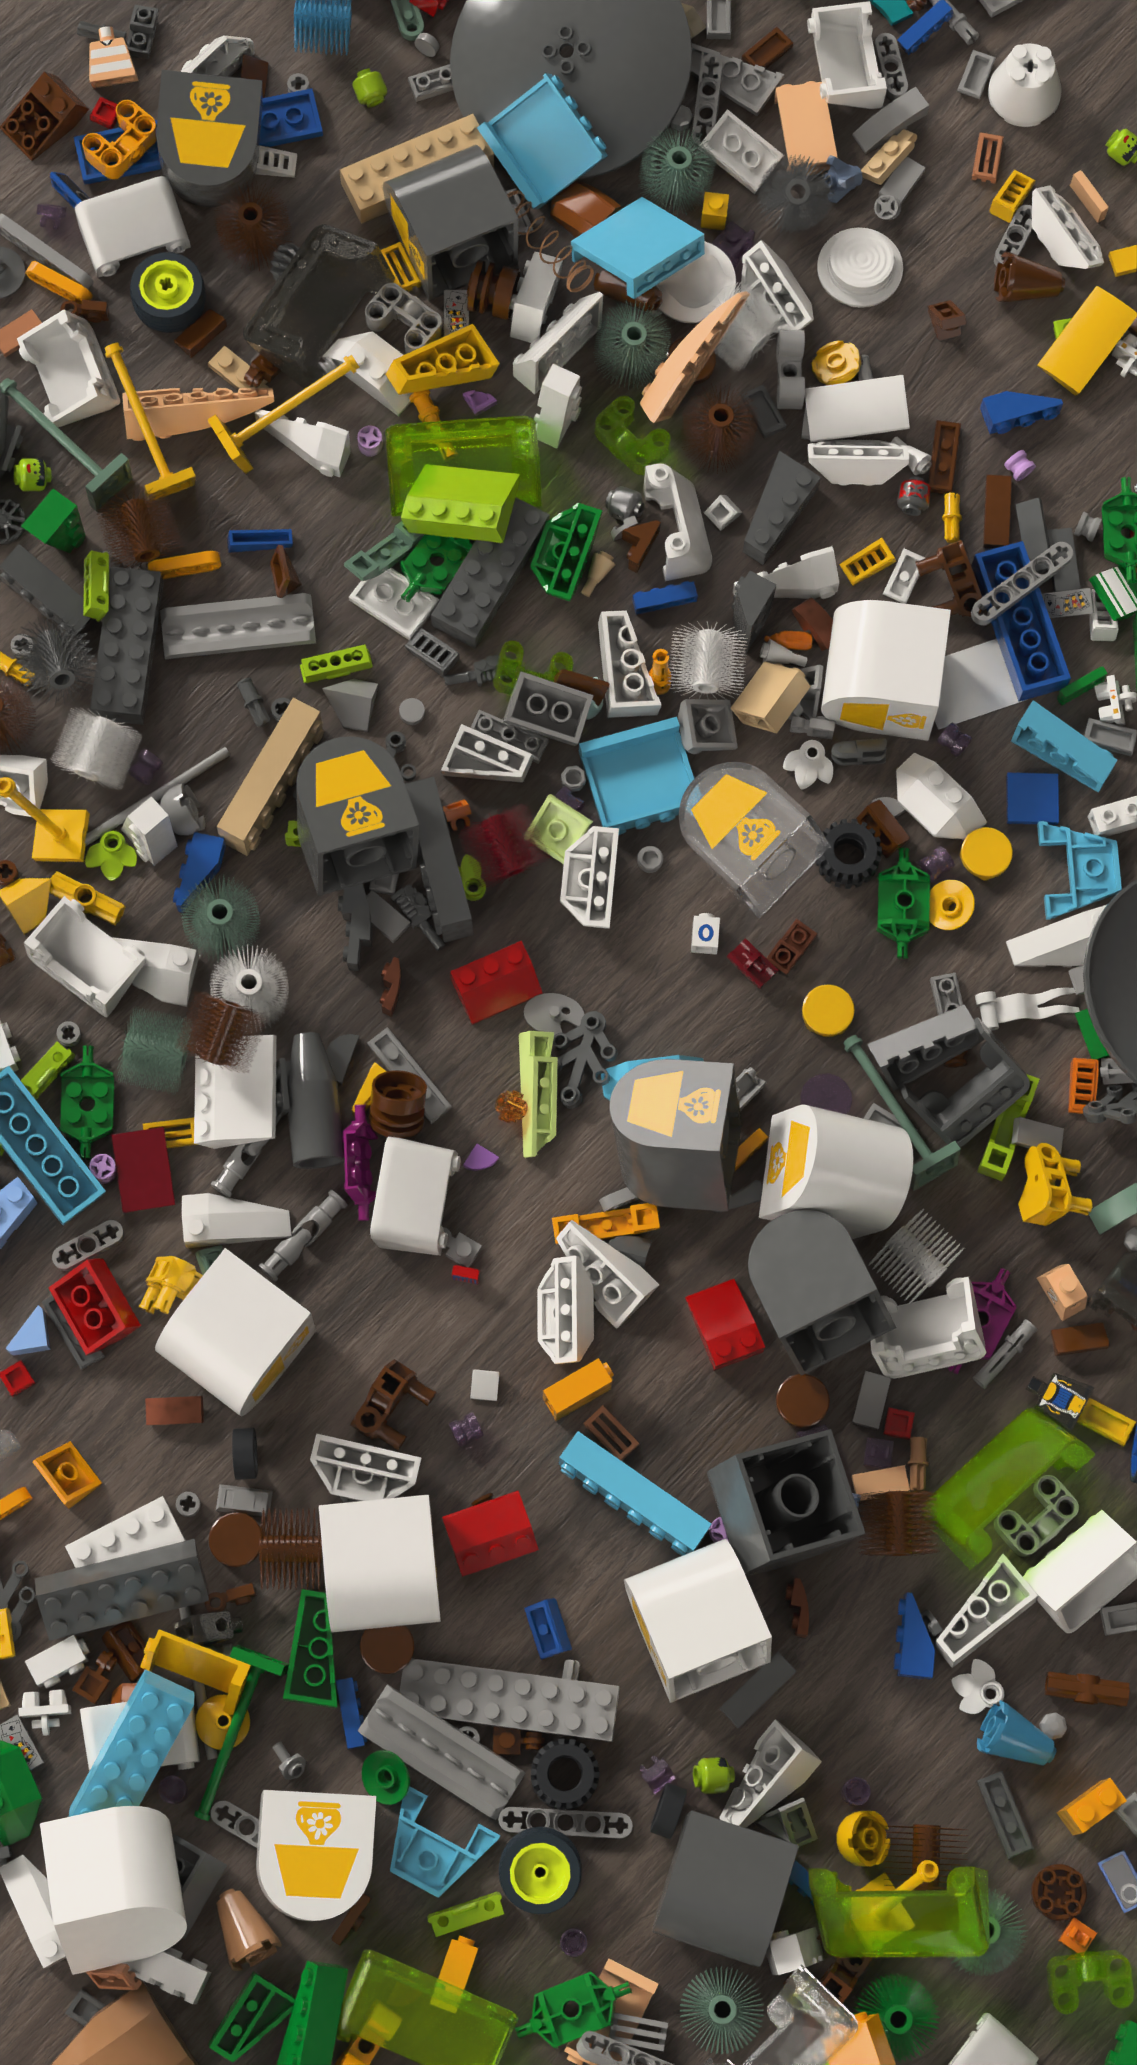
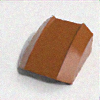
M575 181L552 199L550 215L574 237H578L620 211L621 206L597 188L584 182Z

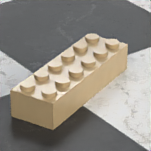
M474 114L340 169L341 185L360 223L362 224L388 213L383 193L384 182L458 151L478 145L494 168V153L478 131L477 127L479 124Z
M295 698L291 700L217 825L219 837L225 839L227 846L248 856L251 850L254 851L258 847L261 840L259 835L264 828L268 829L274 818L272 813L276 807L280 808L286 798L285 791L289 785L293 786L298 775L297 771L303 760L311 752L310 749L313 744H318L323 736L324 730H322L323 722L321 721L320 711Z

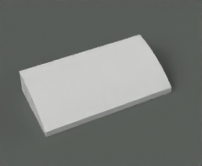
M903 375L805 389L810 442L910 429Z

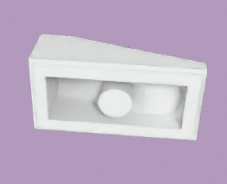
M904 548L883 595L906 604L920 576L915 561L925 559V557Z

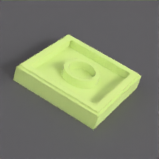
M549 794L531 824L533 826L529 827L531 829L527 831L533 832L531 834L534 837L531 839H538L534 841L536 842L534 844L540 845L538 846L539 849L544 850L545 853L550 854L551 857L564 864L565 851L587 833L593 821L552 794Z

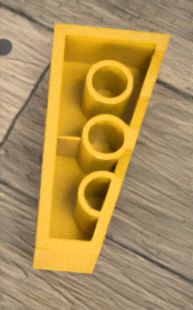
M471 324L394 359L385 375L398 395L490 379L500 363L474 324Z

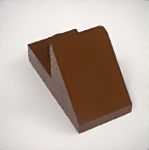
M951 300L927 306L938 340L941 341L961 335L960 326L966 324L965 314Z
M655 520L629 527L622 531V539L632 544L626 557L629 559V570L635 573L638 572L660 532L661 522Z

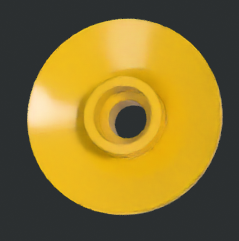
M945 880L936 884L930 890L929 921L935 927L942 930H955L969 921L974 912L975 899L967 885L957 880ZM955 903V910L949 911V906Z
M224 1694L207 1699L200 1706L195 1719L196 1731L200 1739L207 1746L217 1750H221L233 1718L232 1715L223 1712L227 1695ZM248 1710L234 1747L239 1745L248 1734L250 1727ZM219 1717H227L228 1725L220 1726L218 1724Z

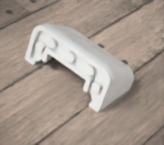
M870 1L813 8L811 18L807 20L809 34L813 33L822 80L820 96L821 99L825 98L826 103L867 109L883 107L887 87L885 77L882 78V74L878 72L872 41L873 27L868 20L869 15H872Z
M165 176L155 177L87 199L75 207L79 229L97 277L114 275L120 266L119 261L165 246L167 251L177 254L191 247L172 187Z
M64 309L17 338L20 346V355L25 361H30L36 365L50 403L45 406L44 415L58 428L111 410L120 404L117 389L94 330L84 318Z
M653 464L645 466L643 491L646 501H656L660 505L661 510L673 508L679 532L669 535L665 541L667 555L666 565L663 566L665 581L707 572L712 565V554L693 483L668 465Z
M64 896L24 942L27 956L34 964L101 1015L108 1017L146 963L145 953L135 945L132 947L120 945L86 919L83 913L84 907L75 899L70 901Z
M396 1137L387 1138L370 1228L371 1239L379 1248L441 1256L442 1248H446L448 1234L444 1232L441 1224L449 1177L453 1176L454 1172L459 1171L461 1158L455 1150Z
M969 1277L955 1278L946 1285V1295L897 1306L893 1299L881 1296L896 1326L895 1329L870 1341L872 1355L884 1376L894 1379L975 1361L985 1356V1341L973 1286Z
M127 1702L80 1709L89 1771ZM194 1706L161 1766L178 1765V1770L195 1768L194 1763L200 1762Z
M984 2013L976 2023L978 2031H972L969 2034L968 2040L948 2064L1038 2065L1036 2062L1039 2057L990 2013Z

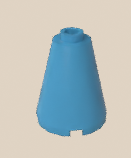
M1001 1700L999 1701L1000 1706L994 1704L986 1714L980 1728L984 1735L982 1739L977 1738V1749L979 1751L1042 1766L1054 1759L1056 1748L1051 1738L1009 1704Z

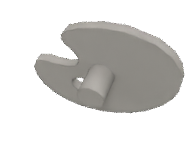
M556 993L537 995L531 998L524 1008V1018L534 1030L554 1032V1035L562 1033L561 1022H569L578 1027L581 1024L582 1017L585 1015L582 1007L575 1000ZM568 1008L570 1013L566 1015L561 1010Z

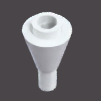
M895 437L891 441V443H895L898 446H908V466L914 475L924 474L931 467V455L905 444L899 437Z
M769 639L768 643H763L761 647L760 657L763 658V663L765 661L773 664L792 663L803 667L806 666L807 657L794 654Z

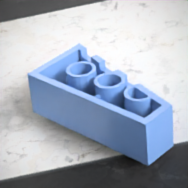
M18 1177L0 1190V1250L14 1230H17L38 1204L34 1196Z

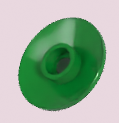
M386 1750L376 1751L365 1759L362 1766V1781L368 1794L376 1796V1801L381 1804L392 1805L400 1802L407 1795L410 1787L409 1772L403 1760L395 1753Z

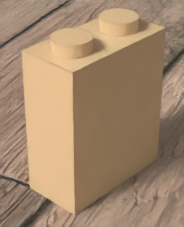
M764 661L730 709L743 724L777 734L811 686L800 669L796 667L791 669L780 663L773 664Z

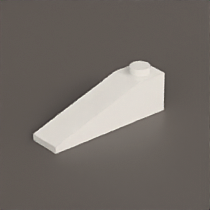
M260 409L256 410V421L265 416L266 414H268L270 411ZM285 415L264 428V430L319 470L323 475L341 477L351 452L349 431L323 422H317L316 426L306 423L304 418L299 417L294 421H290Z
M832 546L800 556L802 561L788 565L787 562L778 565L779 567L773 570V573L768 574L766 571L757 573L776 584L774 598L808 599L812 597L815 599L821 597V599H826L833 596L839 587V577ZM737 582L734 583L733 594L736 592L735 586Z
M0 755V778H11L16 783V789L40 809L48 783L46 759L25 755ZM0 796V805L6 807L5 811L31 817L11 798Z
M573 1220L566 1225L556 1238L566 1257L579 1256L593 1285L596 1308L616 1329L659 1286L640 1265Z
M21 1855L6 1865L1 1866L0 1874L43 1968H49L64 1960L66 1956L53 1923L48 1879L24 1855Z

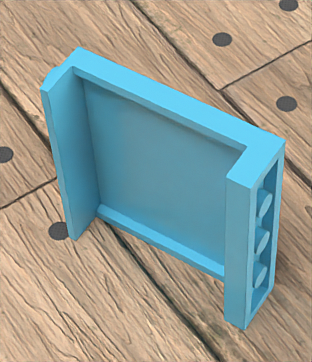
M545 73L543 75L544 78L492 120L483 122L477 127L519 190L525 195L526 200L532 202L533 209H540L608 156L605 152L607 147L599 136H594L590 130L593 127L585 116L581 117L576 110L578 108L576 101L570 95L567 97L562 90L564 84L557 75L553 76Z
M643 197L571 241L572 261L574 263L583 257L588 258L627 282V295L633 299L705 254L704 233Z
M677 717L579 743V755L602 827L619 828L618 835L626 832V829L634 827L636 829H643L650 826L652 822L659 820L660 822H668L673 820L675 816L684 813L686 816L693 815L691 809L703 797L700 798L685 748L682 745L679 732L680 725Z

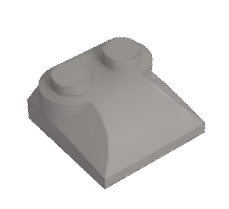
M685 699L681 702L678 720L682 745L686 751L691 754H699L702 751L735 750L738 748L730 700Z

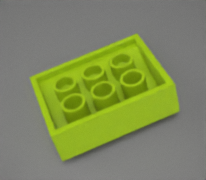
M425 464L406 497L401 519L409 533L504 543L521 475Z

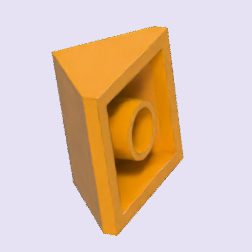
M71 1441L33 1461L34 1465L68 1509L102 1484Z

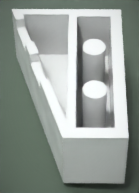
M534 252L531 261H526L523 271L525 277H520L517 285L518 295L513 294L510 303V309H513L510 337L530 343L536 337H540L541 326L546 322V312L549 304H552L560 279L553 272V264L544 263L540 259L539 252ZM542 254V258L548 262H554L556 258ZM563 260L555 263V271L559 276H561Z
M552 364L541 386L537 406L541 407L540 415L536 413L534 417V422L537 423L531 431L530 437L558 448L571 421H576L581 411L579 405L582 397L579 395L582 387L580 386L579 375Z
M461 724L441 772L443 776L524 782L532 764L533 756L531 753Z
M816 1927L789 1934L788 1930L772 1934L766 1952L772 1975H781L825 1960L820 1940L816 1939L818 1936Z

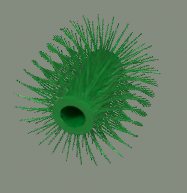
M891 1973L888 1976L890 1979L880 1977L882 1979L881 1982L875 1977L879 1988L875 1982L871 1981L878 1994L870 1985L867 1984V1986L879 2000L868 1990H864L881 2005L879 2006L880 2008L861 1998L859 1999L877 2009L860 2003L857 2004L871 2010L853 2008L857 2011L867 2012V2015L879 2014L887 2040L890 2042V2049L897 2061H900V2059L906 2061V2058H901V2056H907L912 2061L910 2059L911 2056H909L910 2053L916 2058L912 2048L922 2057L913 2041L922 2051L924 2050L914 2037L927 2048L929 2047L911 2030L914 2028L928 2035L916 2028L919 2027L935 2033L922 2026L939 2029L932 2024L924 2022L938 2023L930 2018H940L935 2014L930 2015L933 2007L927 1997V1992L926 1994L924 1992L926 1988L924 1987L918 1994L914 1987L910 1988L906 1984L907 1982L910 1985L912 1980L907 1976H904L906 1978L904 1980L898 1974L899 1984L902 1986V1989L896 1979L894 1986L890 1984L896 1977ZM915 1981L914 1985H915L918 1989L921 1988L920 1985H918V1986L916 1985V1984L919 1983V1982ZM896 2011H900V2021L896 2024H891V2015ZM898 2046H902V2047H899V2050H898V2052L896 2053V2048H897Z

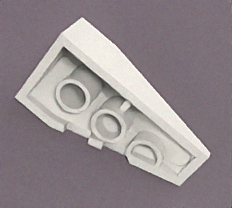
M1106 905L1079 913L1006 941L1014 966L1045 967L1047 965L1072 967L1084 965L1086 947L1091 931Z
M113 938L123 947L135 945L145 953L146 963L132 982L135 987L148 992L161 1002L187 1007L199 959L197 950L171 944Z
M210 1193L182 1196V1225L186 1248L292 1237L289 1210Z
M776 1719L758 1739L754 1747L757 1752L751 1764L746 1763L742 1771L745 1773V1776L740 1786L733 1789L720 1815V1820L744 1828L748 1827L805 1783L822 1762L805 1743Z

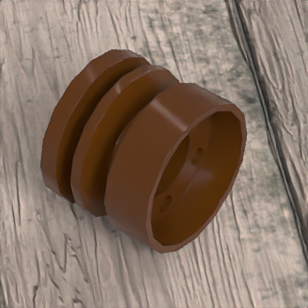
M478 260L468 284L467 310L475 312L478 302H480L479 313L484 314L490 304L492 305L493 317L509 320L513 309H510V303L513 294L517 295L520 269L503 266L498 276L495 275V263H490L485 273L486 262Z
M399 1070L387 1071L376 1076L373 1079L371 1091L372 1102L369 1116L371 1128L378 1134L386 1137L408 1138L418 1134L423 1129L424 1106L427 1093L425 1081L416 1074Z

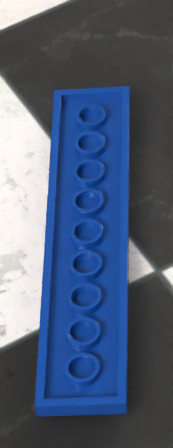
M312 88L263 98L259 146L272 147L323 136ZM115 128L95 133L111 143L112 141L115 142L125 131L121 128ZM143 129V130H142V132H148V131H150V129ZM87 134L74 137L84 185L111 180L86 160L82 141ZM157 141L121 177L160 170ZM92 147L90 150L95 151L99 147ZM110 162L108 165L112 166L117 164V162Z

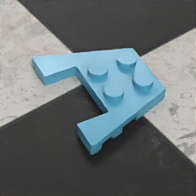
M1044 821L1038 822L1039 846L1066 845L1070 894H1049L1044 896L1046 920L1108 898L1122 890L1116 840L1086 832L1085 834L1070 830V828L1049 825L1048 822Z
M409 1787L407 1795L402 1799L390 1872L439 1898L499 1840L500 1835L478 1824L466 1849L455 1845L415 1823L428 1796Z

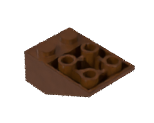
M43 72L2 123L0 129L33 161L71 131L87 113L89 108L58 76Z

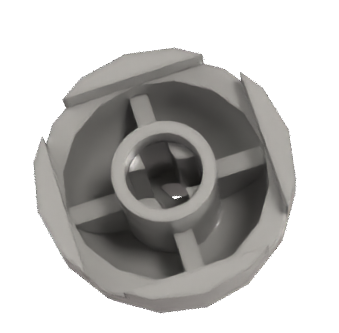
M184 783L172 787L163 795L160 806L169 815L175 834L192 835L194 832H200L205 829L204 815L200 818L198 817L197 808L200 807V804L188 785L184 786Z

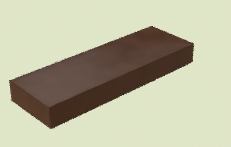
M936 421L928 478L931 493L947 494L953 491L961 423Z
M986 475L984 548H999L1009 545L1012 476Z

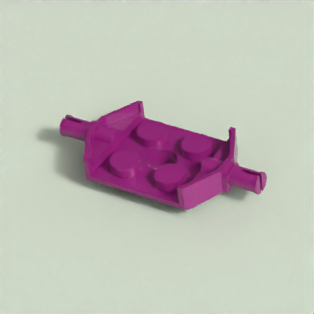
M355 1105V1121H352V1124L343 1130L342 1136L345 1156L344 1189L355 1202V1205H358V1221H369L370 1202L375 1200L377 1191L370 1190L373 1177L369 1162L372 1155L369 1140H377L378 1136L366 1121V1105Z
M1000 1268L998 1275L992 1282H971L978 1312L984 1313L988 1319L987 1324L981 1326L986 1354L978 1360H989L1017 1308L1004 1289V1284L1011 1274L1007 1270L1001 1279L1005 1271L1004 1268ZM958 1364L953 1373L958 1374L962 1364ZM955 1365L949 1366L948 1370L952 1372Z

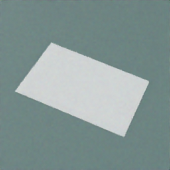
M997 639L945 656L939 707L935 717L938 730L1019 703Z

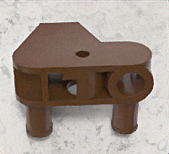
M959 540L940 547L936 551V555L915 561L920 577L939 569L946 571L954 593L953 599L932 607L951 610L950 616L959 614L962 617H971L974 604L983 596L964 542ZM968 598H975L974 603L972 604L964 602L967 601Z
M394 1359L384 1366L372 1384L365 1402L353 1418L350 1426L371 1440L380 1438L398 1451L407 1436L389 1426L387 1420L404 1395L410 1394L428 1406L437 1392L417 1380V1373ZM387 1380L398 1387L393 1395L386 1391ZM370 1416L374 1417L375 1425L373 1427L370 1425L367 1428L364 1427L363 1419Z
M826 1925L816 1939L835 1952L836 1959L817 1984L812 1985L796 1973V1971H792L783 1984L802 1998L803 2007L807 2001H812L836 2012L853 1990L858 1978L869 1965L874 1955L853 1938L845 1940ZM850 1951L853 1953L860 1952V1964L854 1963L851 1965L849 1963L850 1957L848 1954ZM829 1980L838 1986L834 1992V1995L837 1996L834 2001L821 1992Z

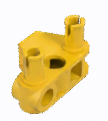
M1040 1143L1037 1147H1030L1024 1162L1028 1179L1018 1203L1023 1222L1047 1226L1066 1215L1069 1211L1086 1216L1089 1215V1212L1092 1210V1200L1072 1196L1066 1174L1076 1177L1077 1173H1080V1161L1061 1157L1057 1149L1047 1143ZM1056 1179L1061 1180L1059 1187L1055 1186Z
M174 1256L157 1257L145 1281L148 1289L138 1308L141 1310L145 1309V1312L154 1314L155 1309H160V1312L169 1314L175 1297L184 1300L203 1275L196 1271L194 1265Z

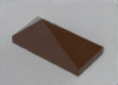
M278 545L270 565L277 598H283L301 586L302 583L283 545Z

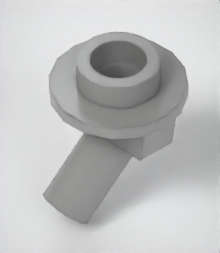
M282 1742L275 1744L272 1748L282 1762L279 1770L283 1777L291 1780L301 1776L305 1769L306 1760L298 1753L290 1756Z

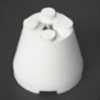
M1037 44L1016 45L992 74L988 88L989 102L991 107L1007 123L1021 127L1036 126L1057 110L1061 98V83L1049 48Z

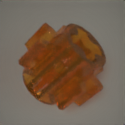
M507 1090L506 1093H501L495 1102V1110L501 1113L499 1116L500 1120L507 1123L511 1121L516 1123L517 1120H521L525 1116L528 1106L526 1101L522 1100L524 1094L515 1090L512 1092Z

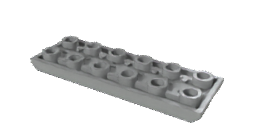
M307 593L286 595L283 598L272 596L168 607L160 610L165 659L316 643L311 594Z
M388 1684L358 1729V1732L386 1751L395 1753L403 1762L495 1820L526 1774L515 1765Z

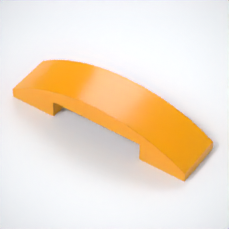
M649 1203L631 1205L630 1208L552 1218L556 1244H559L556 1240L557 1236L571 1220L601 1240L613 1239L623 1235L640 1234L660 1228L657 1206Z

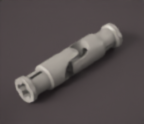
M276 1108V1125H277V1123L279 1122V1120L281 1119L282 1116H278V1112H277V1108ZM269 1140L237 1145L223 1165L224 1170L216 1181H212L211 1186L230 1198L232 1195L231 1191L238 1180L244 1178L260 1154L262 1147ZM242 1152H243V1153H247L248 1155H250V1156H249L245 1161H243V1162H242V1160H241V1154H242Z
M330 1190L328 1192L329 1196L319 1206H315L293 1229V1236L281 1241L274 1249L275 1253L264 1264L260 1263L258 1267L272 1281L276 1282L278 1280L277 1276L288 1265L291 1266L299 1258L304 1245L305 1247L311 1245L332 1223V1218L342 1208L345 1209L348 1206L333 1190ZM307 1221L314 1222L317 1227L313 1237L307 1229L301 1227Z

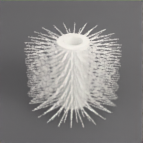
M732 292L729 297L727 295V298L723 299L717 306L714 307L718 308L723 303L732 298ZM756 292L750 298L748 297L747 302L742 306L724 334V338L720 341L721 344L726 343L725 349L727 348L728 352L731 350L735 354L737 359L733 366L745 357L750 359L753 354H758V351L764 345H768L766 343L772 340L769 339L771 337L769 334L775 332L773 330L775 328V321L772 323L771 320L778 319L781 316L779 315L774 318L767 315L764 316L761 306L758 309L755 306L760 297L756 299L755 304V301L752 300Z
M702 627L703 630H699V632L696 630L697 633L691 632L693 634L680 639L686 642L672 641V643H678L679 645L672 644L671 646L685 647L680 648V650H684L686 653H683L684 655H675L685 658L673 657V659L683 661H672L682 663V665L677 664L675 666L684 667H672V669H683V671H670L682 674L668 675L681 676V678L672 677L671 679H686L683 681H668L684 683L682 686L685 687H678L679 689L690 688L688 686H691V689L696 691L693 695L698 692L701 695L706 693L707 698L709 693L713 695V693L718 691L721 694L722 692L719 690L725 691L723 689H726L727 686L736 684L731 681L744 682V680L730 679H743L744 677L730 675L744 674L727 671L733 670L732 668L737 669L741 667L726 666L743 665L732 663L735 661L739 662L738 660H733V658L738 659L741 657L731 655L743 656L737 653L732 654V652H744L733 650L735 648L743 649V647H734L733 645L743 646L745 644H729L732 642L747 643V641L731 640V638H748L729 637L736 636V634L726 635L729 634L727 632L722 634V632H719L722 628L716 631L712 630V627L711 629L708 627L705 630ZM731 686V688H741V689L744 688V687Z
M87 713L76 715L78 719L73 718L76 720L74 721L76 723L70 724L74 726L72 727L74 728L73 733H70L71 737L66 738L67 740L65 741L67 742L61 743L65 745L63 746L65 747L64 752H61L63 753L62 756L57 757L58 759L56 760L60 761L59 763L63 764L62 761L66 762L62 766H65L63 768L68 767L67 769L71 768V770L67 771L74 770L73 772L75 773L69 774H78L80 777L82 776L93 782L100 781L108 785L111 783L116 784L115 780H117L116 778L120 779V773L125 774L121 772L123 770H118L120 764H128L124 762L126 760L122 759L123 754L129 751L127 749L131 747L129 746L132 743L130 741H132L131 739L135 740L134 738L136 737L130 735L131 733L129 732L131 731L127 733V730L124 731L126 728L122 727L127 726L119 727L120 725L118 724L123 723H115L113 720L107 719V715L106 718L100 715L95 717Z
M253 946L250 969L249 955L247 969L244 950L243 964L238 949L239 961L234 959L231 962L228 959L230 962L228 964L230 966L229 969L224 965L225 969L222 967L221 969L225 972L223 974L219 972L217 975V971L215 976H213L216 979L210 980L213 981V984L224 985H210L212 987L210 990H221L211 993L215 996L224 994L219 997H224L223 999L233 1001L241 1006H249L244 1008H247L246 1010L253 1009L252 1011L258 1012L256 1013V1015L259 1014L257 1018L260 1015H263L261 1017L267 1015V1018L271 1019L269 1016L271 1014L269 1012L270 1009L275 1013L274 1011H278V1009L274 1006L276 1004L280 1006L281 1003L283 1005L286 1001L283 999L289 998L286 997V994L275 993L286 992L288 994V989H279L278 987H286L289 983L275 984L280 982L276 980L288 977L283 976L285 975V973L282 974L283 970L282 972L280 971L281 974L273 977L277 975L275 973L277 971H274L277 964L275 966L273 963L271 964V959L267 960L265 964V959L260 955L253 957Z
M920 1211L911 1221L901 1227L869 1264H873L875 1260L884 1254L873 1267L875 1269L893 1252L891 1257L878 1270V1272L881 1271L895 1256L898 1257L883 1272L882 1277L901 1260L900 1264L893 1269L886 1280L905 1264L889 1285L900 1277L907 1268H910L892 1288L897 1287L911 1272H914L897 1291L899 1292L916 1275L918 1277L900 1297L909 1291L919 1279L922 1281L910 1292L905 1300L916 1292L924 1283L926 1284L909 1304L917 1299L927 1287H931L963 1251V1249L960 1250L946 1265H943L960 1244L940 1262L939 1260L952 1247L955 1241L942 1251L938 1257H935L950 1241L952 1236L932 1254L933 1249L940 1244L948 1232L934 1243L930 1249H927L938 1238L944 1228L926 1243L939 1228V1224L922 1241H919L936 1222L934 1221L926 1230L918 1235L932 1217H930L912 1234L911 1232L928 1215L926 1213L908 1230L909 1226L916 1221L923 1211Z

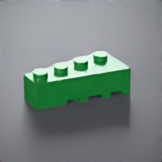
M302 1589L283 1700L337 1709L332 1633L326 1593Z
M315 1961L306 1962L277 2065H331L348 1975L347 1968L338 1964Z

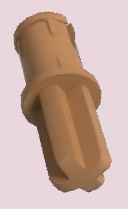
M924 1437L910 1438V1461L907 1462V1465L910 1466V1490L921 1492L926 1488V1467L929 1466V1462L926 1461L927 1439Z

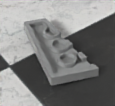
M692 43L690 74L699 79L701 61L704 56L717 54L723 63L720 93L755 116L759 115L774 94L776 87H779L785 78V75L782 73H774L765 70L764 67L755 64L753 66L742 62L741 59L729 58L720 55V52ZM711 61L710 65H706L709 68V77L713 78L714 67H718L715 61ZM707 84L708 86L716 90V87L714 85Z

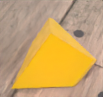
M51 878L17 879L0 890L1 900L24 935L38 927L46 918Z

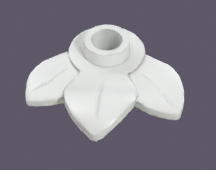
M808 740L804 742L799 750L791 751L784 760L783 769L795 771V780L801 790L808 788L817 778L827 784L832 780L833 765L825 757V749L819 741ZM809 748L817 750L815 757L808 756L807 751Z
M973 1660L971 1674H961L952 1678V1685L955 1691L964 1697L959 1707L963 1712L977 1714L985 1707L991 1708L994 1704L1000 1705L999 1701L1004 1699V1689L1000 1683L995 1681L994 1669L982 1660ZM987 1689H992L995 1692L993 1699L986 1697Z

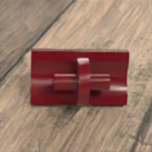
M746 938L727 955V958L759 989L778 972V969Z

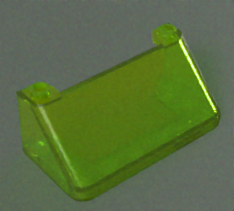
M510 416L395 424L389 426L385 431L392 517H401L406 497L425 464L520 474L521 479L516 497L534 507L542 506L539 447L535 420L532 417ZM448 447L451 452L455 453L449 457L446 456Z
M1026 1409L935 1492L937 1495L930 1496L938 1500L927 1499L924 1502L927 1503V1506L921 1508H932L927 1510L934 1514L927 1515L937 1517L930 1520L939 1522L938 1524L930 1525L939 1528L933 1531L939 1533L937 1535L971 1571L992 1550V1540L983 1530L992 1520L1051 1466L1057 1471L1069 1467L1077 1472L1096 1454L1084 1442L1037 1409Z
M978 1867L954 1868L947 1878V1890L852 1891V1886L845 1885L839 1880L838 1872L823 1868H809V1886L824 1949L831 1956L977 1957L982 1956L989 1948L988 1870Z
M367 1949L363 1950L344 1995L336 2038L344 2042H350V2040H356L357 2037H360L421 2065H499L519 2018L514 2012L383 1954Z

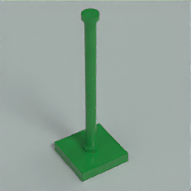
M240 1645L233 1646L229 1657L251 1665V1670L200 1807L194 1812L195 1817L206 1821L210 1819V1808L260 1674H264L266 1670L283 1676L286 1675L289 1666L286 1662Z

